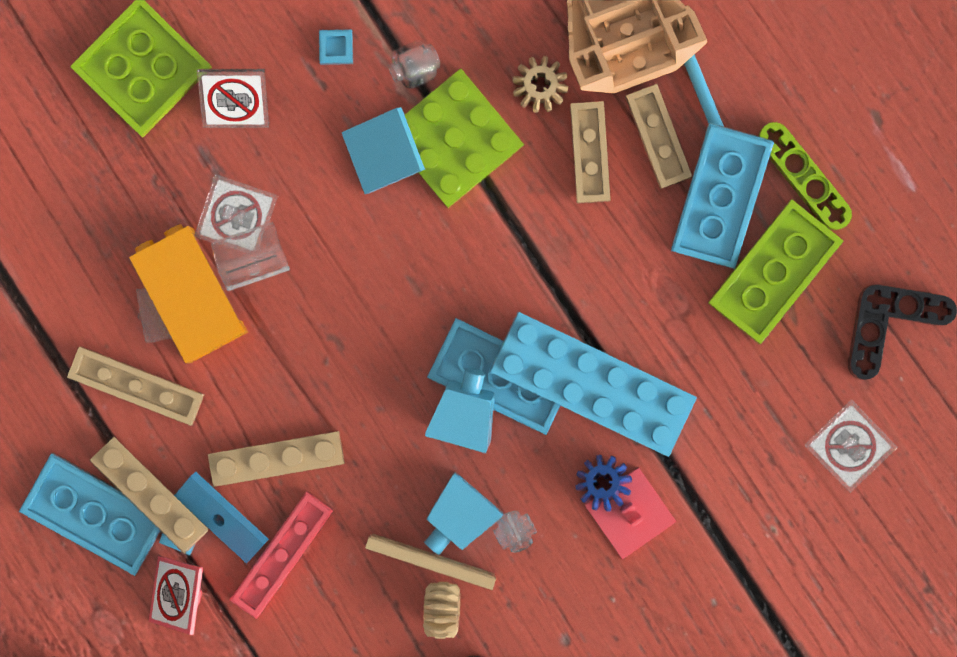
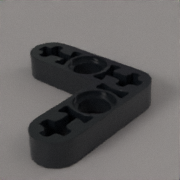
M870 285L864 288L858 299L848 359L850 373L855 378L862 380L871 379L879 373L889 318L935 326L947 325L956 317L957 307L955 302L951 298L942 295L884 285ZM876 290L878 291V297L891 299V292L895 293L891 302L892 313L888 312L890 305L878 304L873 309L872 303L867 301V296L873 295ZM904 296H911L916 302V309L910 315L903 314L899 308V302ZM923 298L928 299L925 304L926 306H939L940 301L943 302V308L948 309V314L941 316L940 320H938L936 313L927 311L924 312L925 318H921L920 316L924 309ZM866 323H873L878 328V336L872 342L865 341L861 336V329ZM858 344L864 347H876L875 353L868 351L867 362L872 363V369H866L864 374H861L860 367H856L857 360H863L865 350L858 351Z

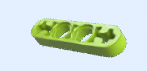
M772 122L765 125L759 131V137L768 139L767 130H770L772 133L779 131L781 136L778 141L783 148L788 143L793 147L778 158L775 153L781 151V149L774 143L769 157L772 163L822 224L830 230H839L846 227L852 218V211L847 202L783 124ZM795 154L801 157L803 168L800 172L792 173L787 170L785 161L789 155ZM811 180L819 181L824 187L823 195L818 199L811 198L806 192V186ZM830 194L834 200L828 202L834 210L841 208L843 211L840 215L841 223L837 220L829 221L828 217L831 215V212L826 205L821 210L817 207V204L825 201Z

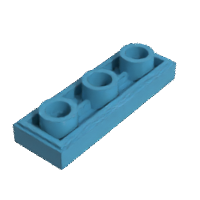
M197 472L193 473L174 495L246 564L269 540Z

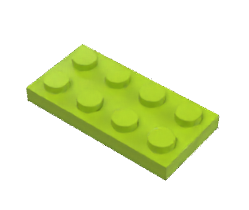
M791 199L709 300L708 304L756 343L761 344L844 240Z

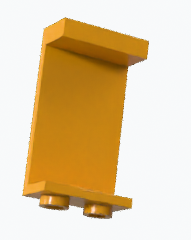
M179 224L164 232L166 238L155 244L153 240H149L135 248L136 254L129 258L184 362L192 363L243 336L248 331L243 321L238 319L194 236L196 234L194 229L190 226L183 228L182 224Z

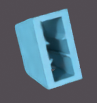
M467 368L462 383L449 381L426 430V437L483 453L487 452L492 435L495 393L481 389L485 377L484 372Z
M454 472L427 516V520L436 528L424 543L438 555L451 541L463 550L503 516V512L458 473Z

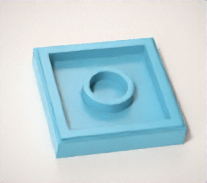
M402 107L390 110L341 132L364 194L372 193L425 170Z

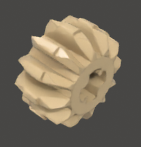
M547 56L542 57L541 66H537L534 57L529 58L530 70L520 64L518 71L524 77L514 76L512 80L514 84L522 86L513 91L514 96L526 95L521 102V106L525 108L530 101L534 102V113H538L540 103L544 104L547 112L552 111L550 99L556 104L561 105L563 99L556 92H568V86L559 83L567 79V73L555 74L560 67L558 61L553 63L550 68L546 67L548 63ZM538 77L545 78L544 83L549 85V89L544 87L543 92L536 91V85L531 84L533 80L537 82Z
M449 582L430 583L426 588L424 596V632L427 636L435 637V639L454 638L459 627L460 589L457 584H450Z

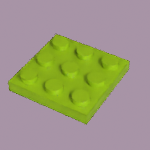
M135 0L70 66L141 137H144L202 76L212 68L145 0Z
M461 68L405 114L425 170L418 173L447 208L456 203L524 146V143Z

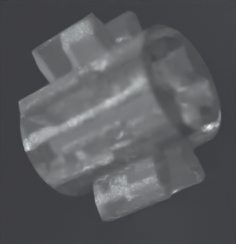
M511 511L504 514L497 521L499 528L493 530L501 548L504 550L509 547L510 551L514 553L523 551L531 546L533 543L531 535L537 533L529 515L521 516L519 511Z

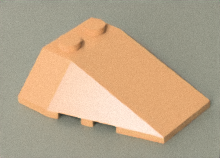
M567 0L569 61L581 90L618 93L678 70L707 43V38L695 12L688 5L685 6L680 0Z

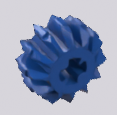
M597 455L596 461L598 466L593 467L592 463L586 460L584 464L589 473L577 472V477L586 480V482L579 483L575 487L577 491H587L581 497L583 503L589 502L594 497L591 507L593 510L597 511L601 501H603L606 512H610L612 509L611 500L614 499L619 507L624 504L618 496L619 493L630 496L631 490L623 487L622 484L632 482V477L629 475L620 476L626 471L627 466L623 463L614 469L616 464L614 456H610L607 465H604L602 455ZM601 476L604 479L611 477L613 480L609 481L611 488L607 491L604 488L597 490L595 487L599 485L597 479Z

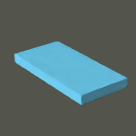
M713 123L708 124L671 251L735 269L772 151L773 140Z
M455 318L427 378L447 387L449 381L462 383L467 368L480 370L485 373L481 389L495 393V411L547 435L560 405L489 372L503 340Z
M54 453L50 454L19 510L20 513L134 576L137 575L161 532L116 487Z

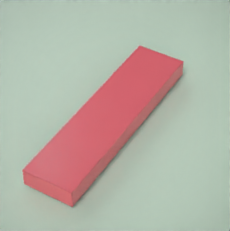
M306 491L230 601L257 619L334 509Z

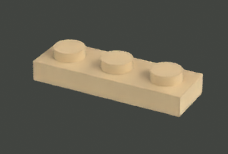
M655 84L626 95L627 104L659 188L663 189L692 178L658 85Z
M604 101L571 103L577 204L609 202L610 185Z

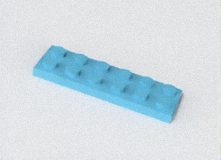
M517 312L489 371L667 457L670 456L697 399L692 394L521 312Z

